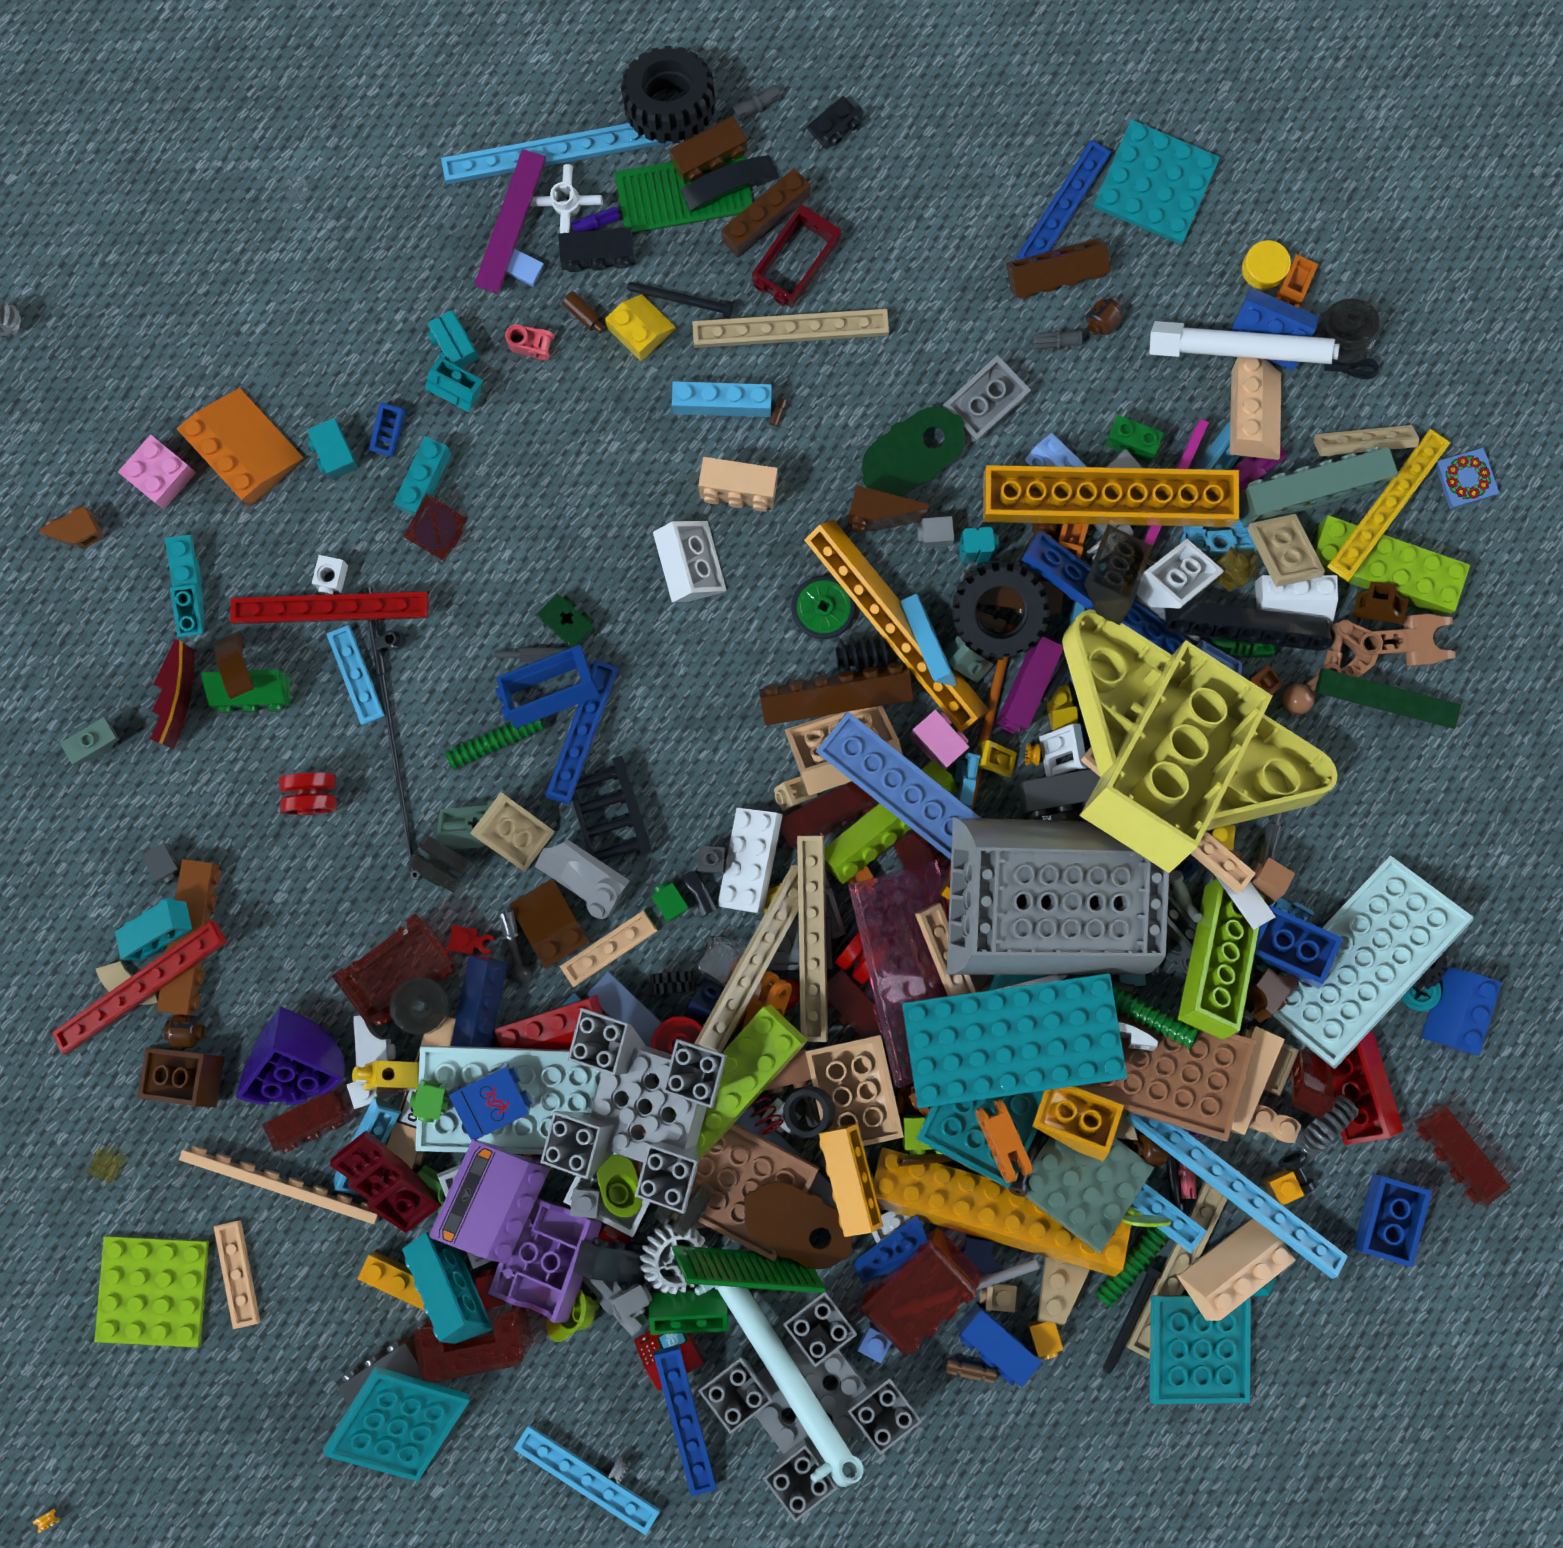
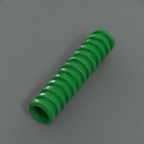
M536 720L516 729L512 723L508 725L505 723L502 728L498 726L495 731L491 729L488 734L482 733L480 738L476 736L473 741L469 739L466 744L460 743V747L454 746L451 751L447 749L445 753L452 769L458 770L460 765L464 767L467 762L471 764L474 759L480 760V756L486 757L489 752L493 754L496 749L500 751L502 746L506 748L509 743L515 744L516 740L522 741L524 736L528 738L531 733L535 735L538 730L544 731L542 720Z
M1117 987L1112 988L1116 1012L1119 1011V1015L1123 1016L1125 1014L1127 1019L1133 1018L1135 1023L1141 1022V1026H1149V1030L1152 1031L1154 1029L1157 1034L1162 1033L1163 1037H1170L1173 1042L1175 1040L1178 1041L1180 1046L1186 1045V1049L1193 1047L1199 1035L1198 1028L1193 1029L1191 1025H1185L1184 1022L1177 1021V1017L1172 1016L1171 1018L1169 1013L1163 1014L1161 1009L1155 1010L1153 1005L1147 1006V1002L1141 1003L1139 998L1133 999L1131 994L1125 995V991L1119 992Z
M1157 1227L1147 1229L1148 1233L1146 1236L1144 1234L1141 1236L1143 1238L1141 1242L1139 1240L1136 1242V1248L1132 1247V1252L1126 1254L1127 1258L1125 1259L1123 1270L1116 1277L1106 1278V1283L1100 1285L1101 1289L1095 1291L1096 1296L1108 1307H1114L1113 1303L1114 1301H1119V1295L1123 1296L1125 1294L1123 1292L1124 1289L1130 1288V1282H1135L1134 1278L1135 1276H1140V1270L1144 1271L1146 1263L1148 1265L1151 1263L1149 1261L1151 1257H1156V1251H1161V1245L1165 1246V1241L1171 1239Z

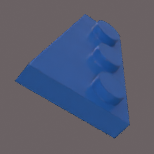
M916 1215L853 1261V1264L862 1284L933 1251Z

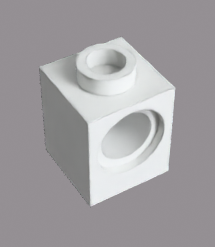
M319 555L312 584L319 589V593L333 595L336 592L341 594L348 565L344 560ZM329 572H335L334 579L330 582H325V575Z

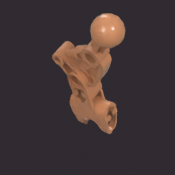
M1432 614L1410 615L1405 618L1403 630L1374 632L1348 620L1332 624L1330 631L1335 637L1331 650H1327L1323 666L1317 669L1315 677L1305 685L1295 683L1288 686L1282 698L1285 709L1295 715H1301L1312 708L1314 697L1317 694L1314 692L1321 668L1360 677L1375 665L1379 655L1405 653L1406 667L1424 666L1456 658L1455 651L1439 649L1433 641L1434 632L1438 627L1453 624L1452 617ZM1365 638L1371 642L1370 650H1367L1364 646ZM1386 640L1394 641V645H1393V644L1383 645V641H1386ZM1344 643L1353 650L1355 656L1345 667L1340 668L1343 656L1340 651Z

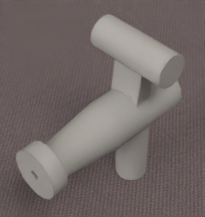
M1178 870L1170 872L1169 883L1172 884L1173 889L1168 892L1194 922L1201 921L1202 914L1193 906L1189 890L1183 882L1182 872Z

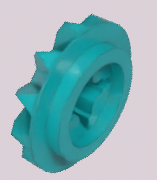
M1439 982L1436 986L1432 985L1430 989H1426L1423 986V992L1427 996L1421 995L1414 999L1416 991L1411 987L1401 997V1001L1409 1009L1418 1012L1430 1010L1437 1005L1441 998V986Z

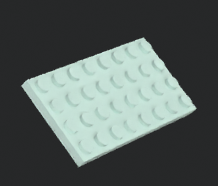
M1390 855L1323 926L1322 929L1343 938L1323 985L1318 989L1298 980L1286 997L1288 999L1287 1004L1281 1010L1276 1011L1271 1017L1335 1069L1473 921V916ZM1280 972L1278 976L1285 977L1287 974Z
M420 1046L419 1082L422 1079L447 1083L444 1097H449L451 1089L459 1085L462 1088L502 1068V1064L508 1062L510 1068L513 1066L516 1068L521 1079L518 1084L522 1091L526 1090L532 1101V1104L529 1105L530 1113L477 1139L498 1145L513 1154H543L554 1111L591 1113L602 1071L567 1060L570 1050ZM625 1093V1100L628 1103V1095ZM450 1097L447 1112H441L439 1120L423 1122L418 1120L417 1117L416 1151L467 1152L471 1139Z

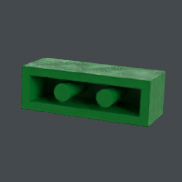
M716 1289L709 1290L701 1295H697L695 1291L690 1290L686 1292L678 1291L676 1295L670 1292L650 1293L652 1301L649 1302L650 1335L729 1331L728 1306Z

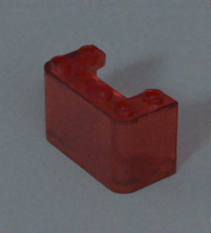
M414 913L405 920L406 927L400 926L397 932L361 959L355 960L345 970L341 968L332 975V978L368 1026H385L395 1018L394 1013L400 1008L403 1011L408 1009L416 1002L414 998L421 992L423 995H426L436 987L435 982L442 978L445 980L457 971L455 968L458 964L421 914Z
M938 1227L928 1235L930 1240L920 1245L917 1251L883 1283L880 1282L877 1287L873 1286L867 1291L859 1306V1309L903 1355L907 1352L910 1355L913 1354L921 1346L922 1343L920 1341L926 1335L929 1338L932 1337L940 1328L938 1324L944 1319L947 1321L952 1319L959 1311L957 1307L963 1302L968 1304L978 1293L976 1289L980 1285L981 1272Z
M513 1304L512 1311L502 1313L496 1318L494 1323L495 1334L470 1338L452 1344L440 1342L433 1333L434 1327L431 1319L423 1321L413 1330L421 1376L429 1382H438L517 1366L523 1361L532 1347V1335L527 1308Z

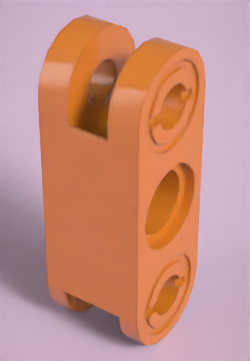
M772 971L765 972L753 993L742 1030L764 1006L771 1004L784 1016L792 991L791 984L785 980H779V977Z
M998 1099L994 1101L996 1115L989 1117L981 1107L975 1110V1114L999 1171L1006 1183L1009 1184L1016 1180L1015 1171L1011 1164L1012 1161L1015 1160L1023 1176L1031 1174L1033 1169L1010 1114L1003 1101Z

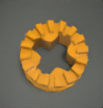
M1027 743L1025 754L1028 755H1025V765L1029 766L1030 763H1033L1035 766H1039L1040 744L1031 746L1030 743Z
M55 1509L32 1521L33 1525L36 1524L38 1526V1533L60 1521L59 1517L54 1516Z

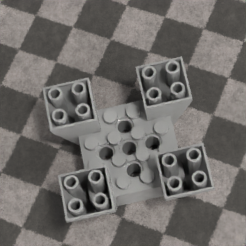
M581 1008L567 1060L602 1071L591 1113L553 1112L540 1163L584 1179H590L613 1153L643 1162L635 1197L682 1214L686 1213L699 1163L697 1151L698 1138L706 1108L714 1107L727 1055L680 1039H676L673 1054H669L646 1046L630 1023ZM655 1075L659 1078V1085L655 1083ZM625 1093L629 1096L628 1103L625 1100ZM649 1100L652 1104V1111L648 1107ZM672 1108H673V1109L675 1110V1112H676V1118H675V1119L673 1118V1116H672V1114H671ZM642 1126L646 1131L645 1136L642 1134L641 1131Z
M826 1292L821 1293L783 1323L784 1327L793 1337V1340L784 1347L811 1390L816 1394V1398L825 1412L832 1416L831 1422L843 1441L861 1429L881 1455L922 1423L920 1417L890 1377L865 1382L840 1349L853 1339L857 1333ZM740 1357L698 1390L730 1434L753 1416H756L777 1444L781 1452L763 1476V1480L794 1522H797L838 1489L837 1485L832 1481L830 1473L816 1482L811 1480L810 1475L823 1465L825 1461L797 1416L785 1418L781 1414L785 1408L791 1407L764 1363L756 1367ZM827 1375H833L837 1378V1382L832 1386H827L823 1383V1379Z

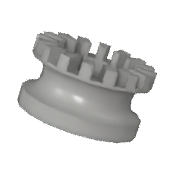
M620 1456L611 1469L608 1478H615L616 1483L619 1484L631 1463L629 1461L627 1463L623 1462V1458Z

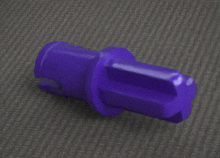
M612 207L596 214L590 212L591 215L571 221L574 232L599 230L600 226L614 222L620 216L617 208Z

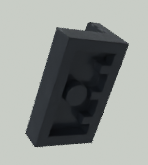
M843 95L808 124L807 130L827 150L831 145L837 146L849 130L855 131L861 125L863 110L860 107L856 109Z

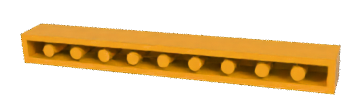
M834 519L820 524L804 541L957 729L963 732L974 725L990 710L959 672L952 667L951 670L957 681L956 685H946L935 682L932 679L902 608L901 601Z

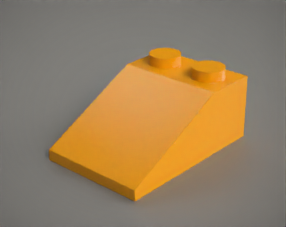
M1074 1086L1044 1090L1033 1127L1079 1153L1104 1162L1109 1154L1124 1105Z

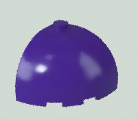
M280 1006L262 1031L249 1055L240 1078L236 1098L262 1105H269L270 1102H286V1105L307 1102V1098L317 1094L322 1096L337 1086L344 1078L345 1062L342 1052L330 1034L317 1023Z

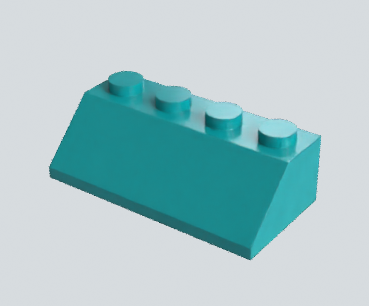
M429 1232L423 1233L402 1249L405 1256V1264L411 1270L415 1280L414 1286L420 1293L424 1302V1310L433 1324V1333L440 1342L455 1344L493 1329L460 1249L432 1239L429 1236Z

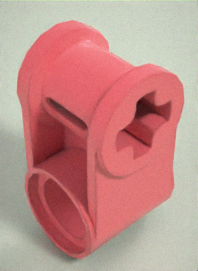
M514 324L507 329L505 337L507 345L512 352L540 360H549L550 354L548 351L555 335L544 329H534ZM516 335L523 337V340L519 343L511 341Z

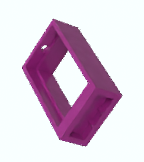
M1041 636L1040 641L1037 644L1034 643L1031 646V650L1026 653L995 724L1001 726V731L1014 735V733L1018 734L1029 728L1063 651L1062 645Z

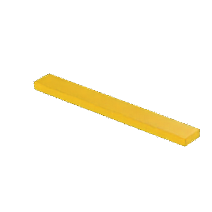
M1429 429L1418 444V447L1414 449L1398 471V476L1388 484L1327 568L1346 581L1350 580L1451 442L1432 429Z

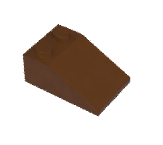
M856 485L847 526H851V529L855 532L865 533L866 531L872 532L921 522L922 518H926L929 504Z
M553 878L510 903L526 937L545 969L551 968L591 944L590 939Z
M146 1047L137 1098L217 1108L225 1056Z

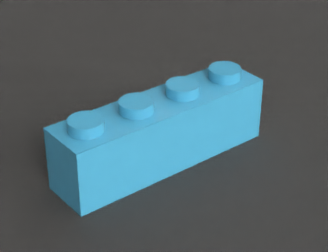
M673 381V414L771 417V384Z

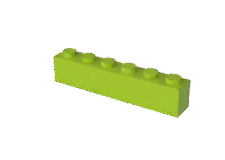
M931 761L921 769L950 794L953 795L958 791L952 775L935 761ZM879 803L825 847V869L844 884L912 828Z

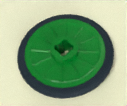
M816 576L806 580L797 588L792 599L791 611L796 625L802 632L816 639H831L841 635L850 627L855 617L856 603L835 577ZM820 603L829 605L826 612L818 609Z

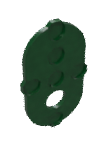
M928 407L918 411L904 422L895 423L891 426L888 433L873 442L865 452L862 462L864 476L862 482L866 488L896 496H903L922 483L931 482L936 478L938 472L952 464L961 454L965 442L963 419L960 415L953 414L947 409ZM930 428L941 429L945 435L943 444L936 449L928 448L923 442L924 433Z

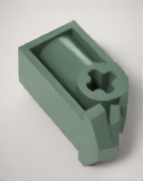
M488 801V804L484 806L440 809L437 838L442 849L454 850L486 846L470 833L494 801Z

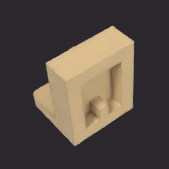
M801 776L785 781L774 788L776 802L781 806L782 811L818 797L817 793L808 795Z
M998 1283L980 1289L979 1304H983V1309L986 1312L994 1310L1015 1313L1017 1286Z

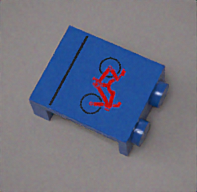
M508 1062L502 1064V1068L462 1088L459 1085L449 1092V1097L471 1141L472 1139L477 1140L530 1113L529 1105L532 1104L531 1098L526 1090H521L518 1084L521 1081L520 1076L514 1066L510 1068Z

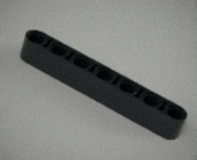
M1194 601L1187 602L1181 608H1164L1167 630L1175 634L1315 651L1326 650L1333 643L1329 622L1326 618Z

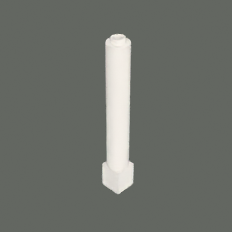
M1160 321L1154 322L1150 336V355L1179 357L1180 353L1332 364L1333 359L1338 360L1340 344H1335V339L1184 328V323Z

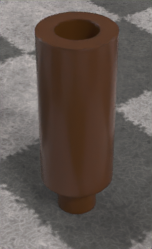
M574 291L570 292L563 299L562 305L590 331L595 329L601 334L605 330L606 326L601 322L602 317Z

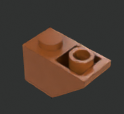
M76 507L70 510L68 515L60 519H52L45 524L46 526L39 529L41 534L51 540L81 549L105 538L93 513L86 507Z

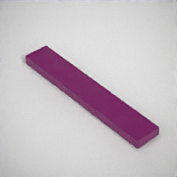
M522 149L476 277L475 287L499 295L546 162L545 156Z

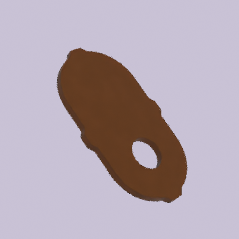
M772 1181L759 1186L753 1191H749L745 1196L744 1220L748 1231L755 1239L773 1248L780 1257H789L811 1269H826L844 1259H848L851 1255L853 1236L844 1237L843 1229L839 1224L838 1210L823 1202L819 1195L807 1193L788 1182ZM821 1227L828 1229L831 1233V1239L826 1246L815 1247L810 1244L809 1236L814 1229Z

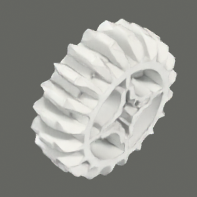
M673 1222L672 1227L669 1224H664L663 1231L655 1229L656 1236L654 1238L647 1236L650 1244L649 1246H642L646 1254L640 1256V1259L645 1262L640 1267L643 1272H646L644 1277L651 1283L652 1287L655 1289L659 1288L663 1293L669 1291L675 1295L677 1290L686 1292V1285L691 1288L694 1287V1284H686L676 1257H674L672 1247L673 1245H678L676 1240L684 1239L687 1240L691 1247L708 1248V1246L703 1244L705 1239L699 1235L698 1230L690 1228L688 1224L681 1225L678 1222ZM669 1269L673 1272V1276H662L660 1270Z

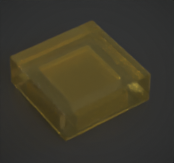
M97 1149L87 1174L112 1183L123 1157Z

